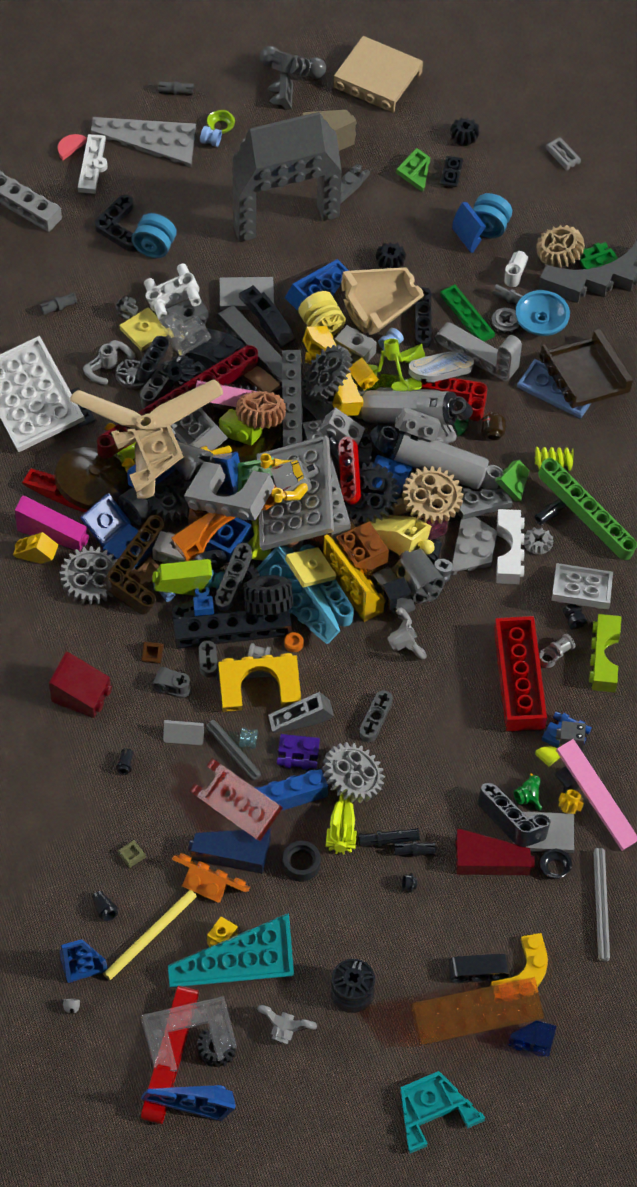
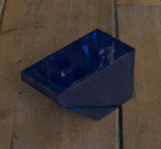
M536 1020L512 1033L508 1046L513 1047L517 1051H530L541 1057L550 1056L557 1026Z

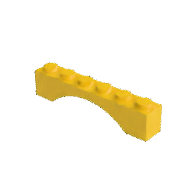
M327 326L306 328L303 342L308 353L316 357V354H321L322 349L326 351L327 346L330 348L332 345L337 346ZM351 373L346 375L348 379L343 380L344 385L338 387L339 391H336L332 404L334 408L339 409L347 416L359 415L364 402L357 390V385L353 382Z

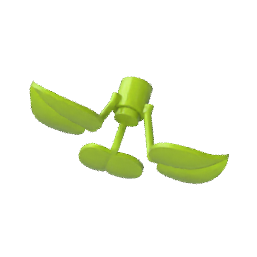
M397 339L385 340L379 366L369 365L374 374L377 376V372L381 371L384 357L386 356L388 360H395L400 378L399 382L392 384L393 391L421 389V381L414 378L403 379L399 361L410 363L413 360L424 358L425 352L422 344L400 352Z

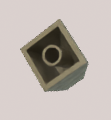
M348 110L316 111L320 112L324 120L336 132L339 151L355 144V125L357 122ZM304 112L302 116L316 112Z

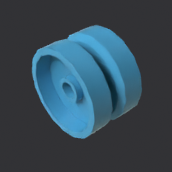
M492 193L482 194L476 199L473 210L486 226L480 235L487 238H497L505 232L513 211L506 199Z
M148 213L140 219L138 227L132 235V243L142 254L152 258H162L168 253L177 235V230L174 224L167 218L155 213Z

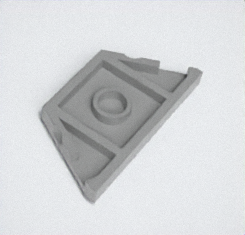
M476 517L461 519L451 575L466 569L467 571H473L477 568L490 567L497 530Z

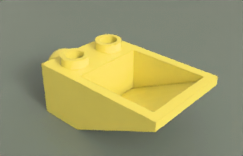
M383 514L382 521L376 518V523L370 521L387 548L396 552L399 556L407 550L412 552L422 549L426 555L434 551V543L428 540L432 526L424 523L422 520H417V517L386 516Z

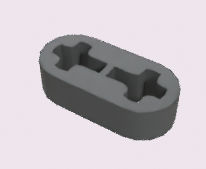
M204 641L199 645L200 672L205 677H213L217 671L216 645L211 641ZM206 648H209L210 656H206ZM206 662H210L211 670H207Z

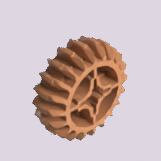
M260 390L259 392H247L245 395H241L236 403V416L238 420L242 421L244 425L247 424L248 427L253 426L255 429L276 427L277 424H281L284 420L286 413L284 399L280 398V395H274L273 392H261Z

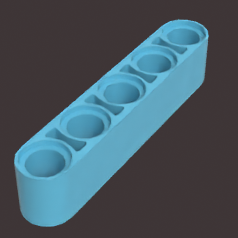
M306 544L301 547L300 551L315 547L313 545ZM336 579L317 584L327 600L337 624L344 627L349 626L353 622L354 608Z

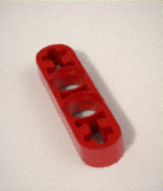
M346 436L340 440L338 445L340 482L344 501L352 505L357 503L361 497L358 445L355 440ZM352 458V463L346 466L347 460ZM353 475V479L347 482V478Z

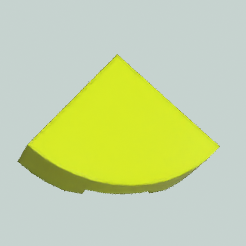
M546 746L535 751V755L548 767L560 758L555 747Z

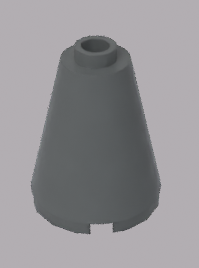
M177 441L183 458L173 466L191 484L203 462L215 464V460L212 459L214 454L210 451Z

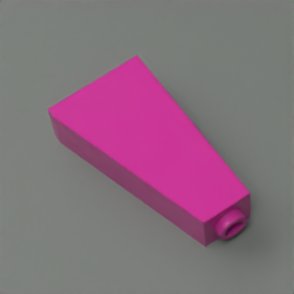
M22 495L15 509L17 531L28 535L43 532L58 545L74 550L77 549L78 551H81L83 545L86 546L89 540L87 526Z

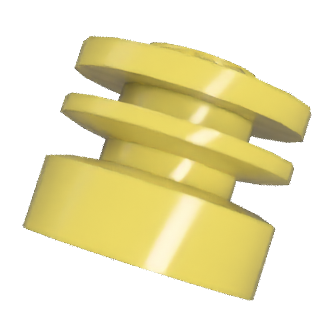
M320 291L307 297L299 307V314L305 324H307V327L327 326L329 332L335 335L345 324L346 318L330 292Z

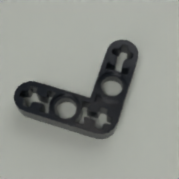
M121 195L95 220V229L99 234L123 249L134 251L136 248L132 243L133 233L118 224L133 209V199L129 195ZM117 212L119 215L112 217L110 213ZM118 231L121 232V235L113 236L112 233Z

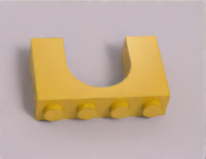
M291 653L281 654V657L264 655L258 659H253V657H243L242 660L235 661L233 658L223 659L222 662L218 663L222 711H242L241 683L248 674L255 671L267 672L277 680L281 707H287L300 701L301 692L297 655L292 656Z

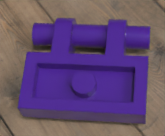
M281 734L278 755L286 757H278L277 765H283L285 768H291V766L302 767L303 770H308L309 768L317 769V761H312L310 758L318 759L320 738ZM292 756H293V757H303V760H302V759H292Z

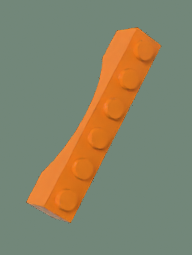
M272 492L262 510H267L276 504L274 497L271 496ZM207 513L171 537L184 559L191 561L192 558L204 552L211 537L222 526L236 517Z

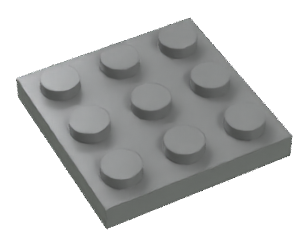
M556 563L551 601L595 607L597 609H609L613 572Z

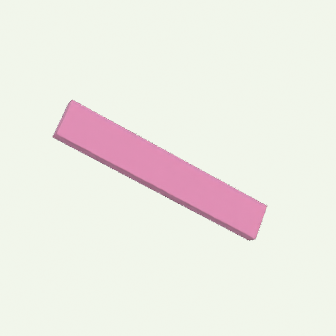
M572 739L557 748L556 752L621 851L636 843V833L575 740Z

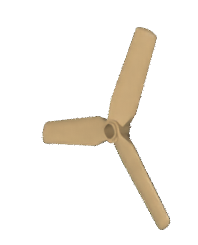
M211 380L159 405L151 413L142 416L131 409L80 390L71 395L70 401L120 425L137 430H145L146 427L169 424L171 426L221 396L223 389L216 380ZM137 442L135 443L136 472L148 468ZM155 479L137 492V498L147 499L155 494Z

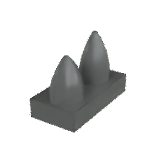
M283 72L280 73V80L274 82L267 89L279 92L271 98L270 102L276 105H283L285 110L292 108L293 81L288 73Z

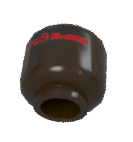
M490 412L482 418V434L488 440L496 441L505 435L506 420L498 412Z

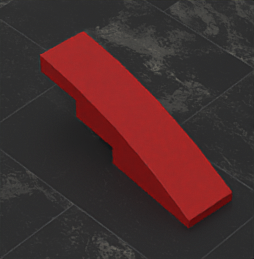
M31 468L22 482L24 486L58 503L82 512L88 511L75 506L61 495L52 474Z

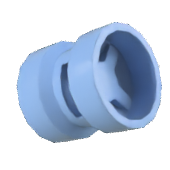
M204 126L200 136V143H211L212 146L218 147L221 141L222 130H212L210 127Z
M390 328L386 332V336H382L378 340L379 346L384 350V341L391 338L397 339L400 344L404 339L403 335L397 329Z

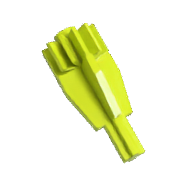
M343 794L340 795L339 801L336 802L331 815V827L327 829L326 847H329V851L335 850V854L342 852L345 855V851L351 853L352 849L355 850L357 831H354L355 817L353 804L350 802V797L344 800Z

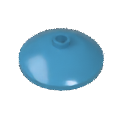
M537 290L525 294L518 301L515 312L520 326L529 333L539 336H549L560 332L566 327L570 317V310L566 301L558 294L546 290Z

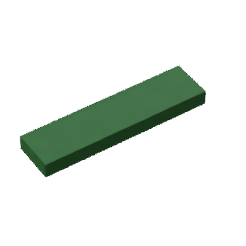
M455 284L440 291L442 299L473 336L484 342L495 337V332Z

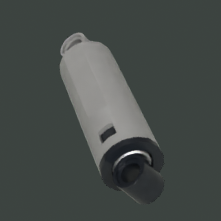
M369 390L362 396L364 403L359 415L354 416L358 419L363 418L364 422L368 424H396V417L401 414L403 407L438 418L441 425H453L457 419L462 421L469 419L473 409L463 397H457L454 392Z
M383 427L376 440V447L380 451L385 453L391 452L390 459L420 470L426 467L430 471L431 466H433L434 471H437L441 467L442 473L448 470L447 476L454 475L453 481L459 480V484L474 490H478L480 486L484 489H497L499 484L495 480L503 475V470L496 465L488 466L489 461L485 457L436 439L433 442L401 430L398 433L393 427Z

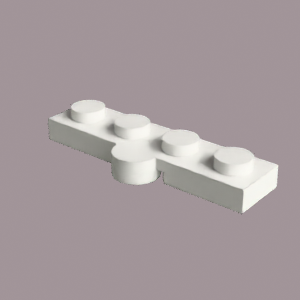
M88 134L78 183V192L96 193L99 172L107 170V160L103 158L106 142L105 136Z

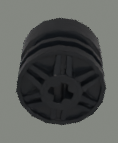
M347 959L339 963L332 973L331 997L333 1003L340 1010L347 1013L361 1012L370 1006L374 999L375 987L373 969L368 963L360 959Z

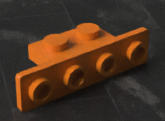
M180 853V855H174L172 860L189 867L182 887L218 903L221 902L227 885L243 892H247L250 889L249 886L245 885L246 881L236 877L233 880L227 877L228 873L217 869L215 872L209 869L210 865L199 861L197 864L191 861L192 857Z

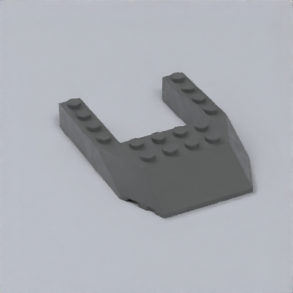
M320 112L248 130L245 139L240 143V150L238 153L235 152L232 157L233 227L239 242L256 238V192L266 191L317 178V208L323 221L340 217L342 171L337 134L329 126V123L324 120Z

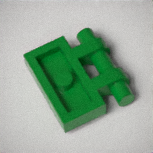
M598 242L590 248H584L583 255H580L582 259L579 264L582 269H591L614 262L618 257L611 248L607 249L608 245L606 242Z

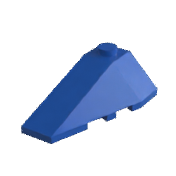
M337 259L293 283L285 299L296 310H299L301 303L314 293L327 291L333 296L341 285L343 272L349 270Z
M81 939L61 945L60 958L67 983L101 974L107 970L106 959L84 940Z
M221 1085L147 1089L141 1096V1100L222 1121L235 1109L236 1105L233 1092L226 1090Z

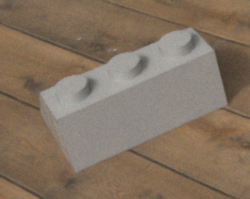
M202 408L174 423L177 425L174 428L177 438L183 443L198 448L207 446V449L215 450L228 438Z

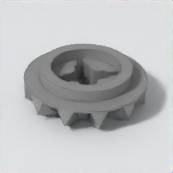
M500 308L493 313L492 323L497 328V331L503 330L505 333L506 331L513 332L514 329H518L519 323L516 319L515 310Z
M534 527L532 530H527L524 535V546L529 552L534 554L547 553L553 546V536L550 535L549 530L545 531L542 527L540 529ZM535 537H536L537 539H539V538L541 537V538H542V542H540V541L535 542Z

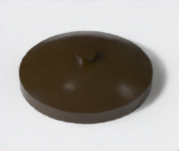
M80 447L68 451L59 459L54 473L55 484L61 495L70 503L89 510L108 493L118 505L119 497L128 491L129 488L126 468L122 466V463L115 456L108 459L99 457L97 448Z

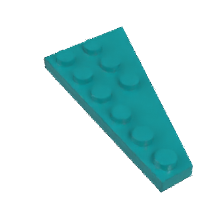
M289 913L168 965L169 986L178 987V985L190 986L294 976Z

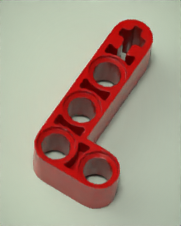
M448 378L436 382H426V379H421V389L454 392L457 397H463L471 405L473 413L469 419L478 421L483 418L487 398V386L484 383L456 378Z

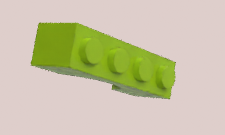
M598 614L597 621H593L592 632L596 633V637H592L591 649H595V652L591 654L590 666L594 667L593 671H590L589 682L592 683V690L615 693L618 681V666L607 659L604 650L608 646L619 642L621 616Z

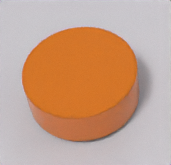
M296 632L287 634L284 639L286 650L289 652L300 651L303 648V637Z

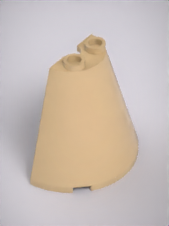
M407 267L345 271L342 274L341 280L342 291L346 293L344 303L352 321L363 333L368 332L369 335L379 332L423 298V290L419 286L414 285V276Z

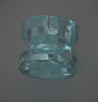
M242 727L239 747L250 746L252 749H255L258 729L251 731Z

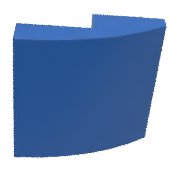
M462 202L455 214L452 229L470 253H473L482 240L480 234L486 226L467 202Z

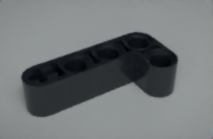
M484 783L481 786L478 798L479 807L516 845L528 847L547 838L551 823L549 817L537 814L527 818L495 784Z

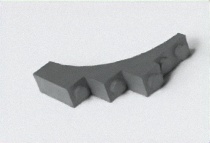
M637 240L632 248L623 256L601 267L570 270L546 265L540 276L538 289L556 293L563 298L577 303L581 296L585 297L587 291L605 297L607 291L612 290L613 285L631 291L634 285L637 286Z

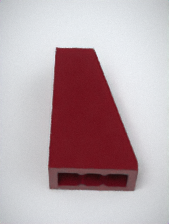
M457 829V875H530L531 868H534L535 860L534 856H531L530 848L520 847L510 842Z

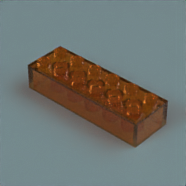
M535 977L415 1002L410 1005L419 1046L544 1019Z

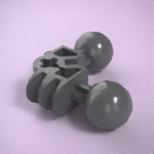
M266 46L260 52V61L264 66L272 67L282 72L302 76L308 75L312 79L321 78L326 72L325 62L318 57L308 60L302 56L281 52L274 46Z

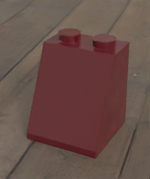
M67 651L49 682L51 702L95 718L97 712H101L104 699L110 695L112 690L109 676Z

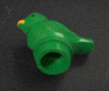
M530 774V778L522 786L514 790V798L518 805L531 803L538 811L542 810L538 801L541 781L538 776Z

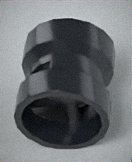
M569 604L563 609L564 616L568 618L567 623L570 629H579L587 623L585 615L582 614V607L576 604Z

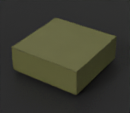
M135 840L118 850V855L128 868L146 858V854Z

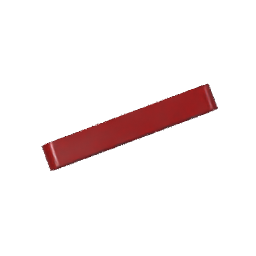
M178 985L148 1089L173 1088L196 1008L199 990ZM145 1101L141 1120L162 1125L167 1106Z

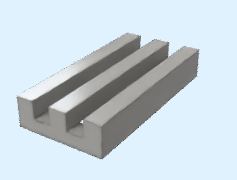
M560 137L546 144V149L566 170H569L570 166L574 167L576 163L580 164L581 159Z

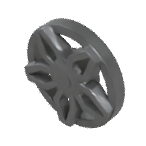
M126 359L117 366L115 375L117 381L122 386L138 389L146 385V383L134 384L138 381L136 373L140 361Z

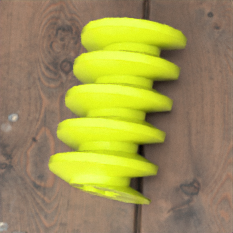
M539 447L535 448V465L538 466V469H540L545 459L552 458L563 468L567 466L568 471H571L574 457L573 449L570 453L569 449L565 448L562 453L560 447L557 448L556 452L553 447H550L549 452H547L546 447H543L541 452Z

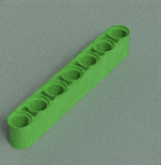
M552 458L545 459L538 472L539 478L620 559H630L637 548L636 540L556 460Z

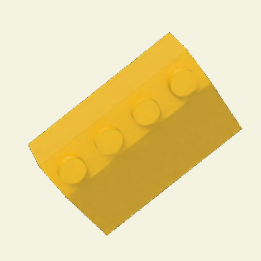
M325 535L323 555L337 575L336 581L361 619L366 622L384 612V597L381 593L376 592L370 579L367 580L364 576L363 569L355 567L341 545L329 535Z

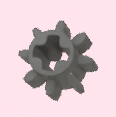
M126 296L119 299L115 307L119 311L117 316L127 320L129 317L135 316L138 311V306L134 305L136 300Z

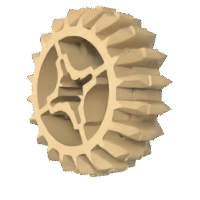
M560 225L558 228L553 226L552 230L547 229L546 233H541V238H538L536 246L538 257L542 263L553 267L559 266L560 268L563 265L568 267L569 263L574 264L575 260H580V255H583L585 247L583 236L579 230H576L574 227L569 228L568 225L565 227Z

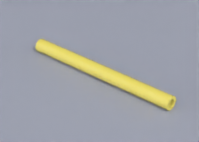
M189 890L123 953L103 975L109 981L113 979L197 897L196 894Z

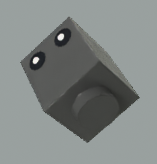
M562 721L561 728H557L556 740H559V747L574 739L579 748L583 750L586 724Z

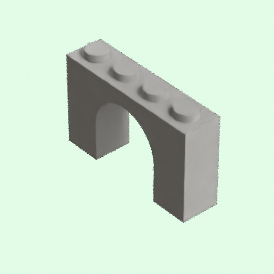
M203 462L184 495L189 508L255 521L270 496L272 489L275 487L270 474L253 471L239 492L231 496L221 497L216 495L226 477L221 465Z

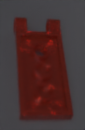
M211 758L207 767L217 773V775L206 790L194 783L189 791L261 841L283 807ZM230 790L231 794L226 797V792Z

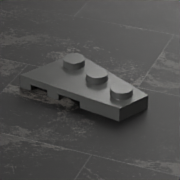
M463 489L460 492L464 494L461 499L463 502L457 513L464 520L495 512L498 509L511 508L513 502L503 489H482L481 491Z

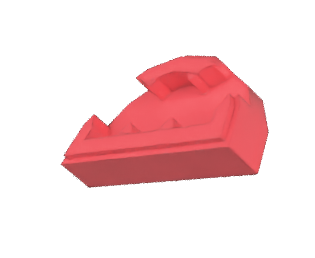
M79 134L64 137L58 144L59 157L65 160L87 143V137Z

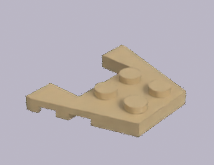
M170 424L146 427L145 430L135 431V429H128L127 432H119L118 430L111 432L118 449L137 442L148 468L129 475L136 492L140 491L183 458Z

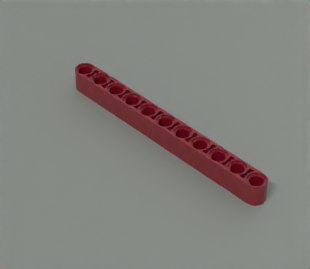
M252 345L243 347L137 413L141 416L149 414L159 405L195 389L197 380L203 382L216 380L220 385L224 383L230 384L257 366L258 349ZM118 424L100 435L97 439L98 456L108 459L131 445L129 444L118 449L111 433L112 431L127 432L128 429L135 428Z

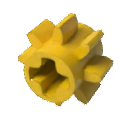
M572 789L567 790L566 794L561 793L558 800L560 801L559 806H561V810L566 814H575L576 810L581 812L584 804V798L581 797V794Z

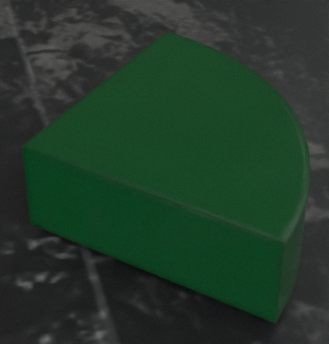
M457 419L455 424L452 425L457 437H460L467 431L469 419L463 421Z

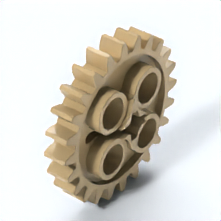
M431 466L430 471L426 467L423 468L422 472L417 469L415 474L411 473L410 477L406 478L403 485V504H407L406 510L412 509L411 516L417 514V520L424 518V523L429 519L433 525L435 520H438L441 524L443 518L448 522L450 516L454 518L456 512H459L463 502L461 499L464 494L460 493L462 487L458 486L459 480L453 481L454 475L447 476L448 470L442 473L441 467L437 471H434L433 466Z

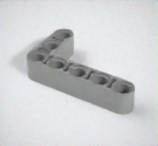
M450 322L445 323L435 335V339L440 345L452 352H460L470 356L474 360L475 365L503 381H508L519 368L522 343L514 335H509L498 349Z

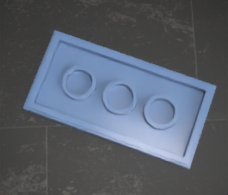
M534 359L517 383V388L580 419L591 405L590 403L571 408L570 404L565 401L561 390L557 388L552 376L548 374L544 363L537 359Z

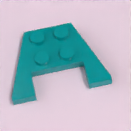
M439 1071L400 1088L407 1145L410 1154L427 1147L428 1143L419 1126L455 1110L459 1111L467 1129L485 1121L484 1115L478 1112L472 1106L473 1104L468 1099H465L458 1092V1089Z

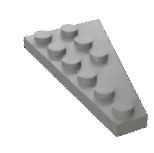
M93 117L91 135H102L106 137V140H116L121 142V145H130L135 147L136 150L157 157H166L171 159L172 162H181L191 168L196 124Z

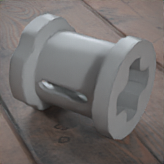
M251 643L248 657L258 659L261 656L270 655L271 647L263 648Z

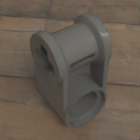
M166 667L159 668L152 683L154 690L179 698H185L191 693L190 679L187 674L173 671Z

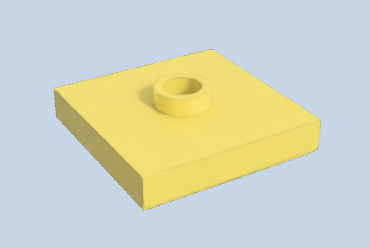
M149 308L144 309L119 325L120 330L141 351L147 349L156 336L166 337L170 334V329Z
M319 547L287 554L285 557L287 564L303 588L335 580L337 576Z

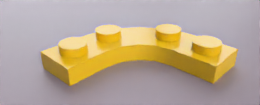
M542 933L521 937L526 966L519 975L491 981L495 1003L521 999L530 995L538 988L545 977L548 964Z

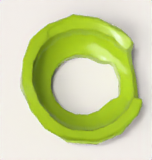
M226 110L214 111L207 118V124L212 130H215L214 125L218 121L227 123L228 126L222 130V134L232 130L235 124V118Z

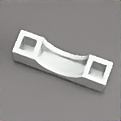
M498 509L497 536L504 538L510 544L511 550L505 555L498 557L496 583L519 584L520 577H524V566H521V561H524V550L521 549V545H524V534H521V529H524V518H521V510Z

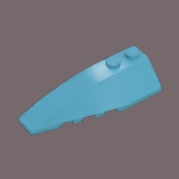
M275 547L256 568L259 576L275 575L290 579L292 582L293 606L289 609V613H293L302 624H306L316 636L326 644H329L340 632V629L327 600L317 584L303 588L285 560L287 554L295 553L292 547Z

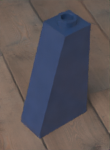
M271 829L195 833L194 840L189 842L188 852H191V860L263 874L271 841Z

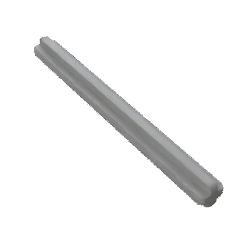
M596 848L593 853L598 960L607 962L610 958L605 850L603 848Z

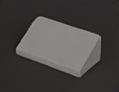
M164 720L163 741L165 743L200 746L203 744V723Z

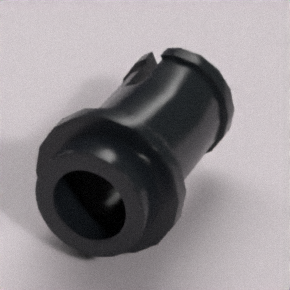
M125 748L121 750L120 760L116 765L117 772L121 775H128L132 770L131 761L134 752L128 748L126 753Z

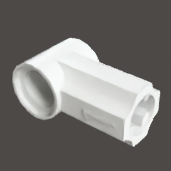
M522 251L514 252L509 264L506 266L504 282L509 287H516L520 284L521 275L528 261V256Z

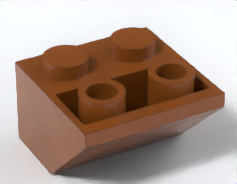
M370 521L336 536L337 541L355 567L372 570L388 562L389 549Z

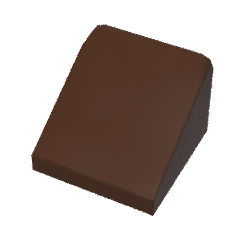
M143 642L141 661L161 663L164 644Z

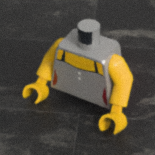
M266 453L262 454L260 458L262 468L267 469L270 465L272 466L270 469L277 488L272 489L271 496L274 497L276 503L282 502L283 499L286 505L295 500H301L305 493L311 490L312 485L309 478L318 474L314 463L304 467L299 459L281 460L274 458L271 460V456Z

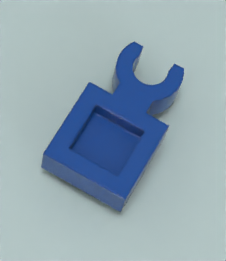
M206 587V592L200 593L199 589L196 588V597H193L195 616L214 614L213 597L210 596V589Z

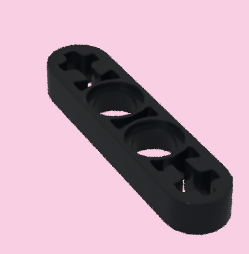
M420 287L425 295V301H421V298L415 303L416 346L422 344L423 348H427L431 345L432 338L431 291L426 287ZM420 308H426L428 311L426 313H421L418 310ZM421 322H425L428 324V326L420 327L418 324ZM422 334H425V341L421 339Z

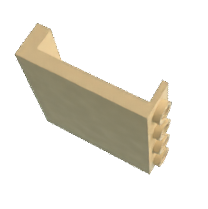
M362 36L334 75V88L394 113L395 104L415 75L418 77L421 75L423 61Z

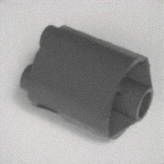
M422 549L412 552L404 551L399 556L400 560L391 570L398 579L405 578L411 590L409 596L415 603L421 604L433 601L442 591L445 579Z

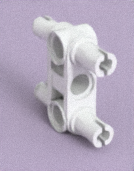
M179 264L177 266L178 277L156 286L152 278L144 281L147 290L146 298L160 321H165L168 318L166 308L189 298L192 306H198L201 303L198 294L199 286L186 264Z

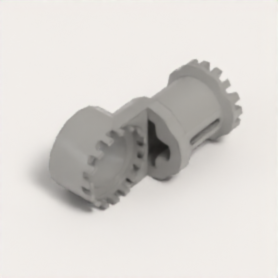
M564 634L560 640L552 642L549 646L542 649L539 654L540 665L544 668L553 667L555 662L563 656V653L576 647L575 643H573L574 640L572 641L573 638L569 634ZM544 655H549L553 658V660L547 662L543 660L542 657Z

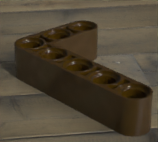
M152 515L147 519L103 581V586L109 593L140 614L150 612L156 602V597L151 591L128 575L164 526L163 519L157 515Z

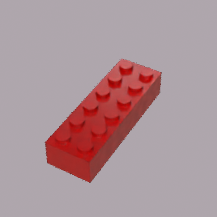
M534 616L495 618L494 635L506 731L545 729L547 714Z

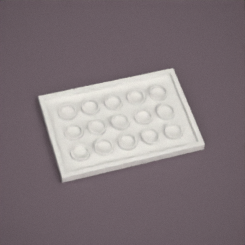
M40 336L0 354V419L18 452L85 421L78 405L70 401L72 394Z

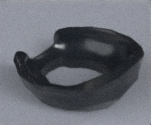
M550 849L541 857L540 868L547 877L559 879L572 869V859L567 852L561 849ZM553 860L561 862L565 871L560 875L550 872L548 869L549 862Z

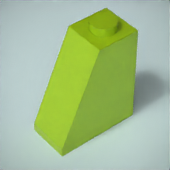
M204 559L160 564L152 576V581L155 583V591L195 596V589L198 588L201 593L213 576L211 560Z

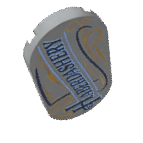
M445 352L411 361L408 373L412 378L419 381L426 379V382H436L470 373L474 366V360L464 353Z

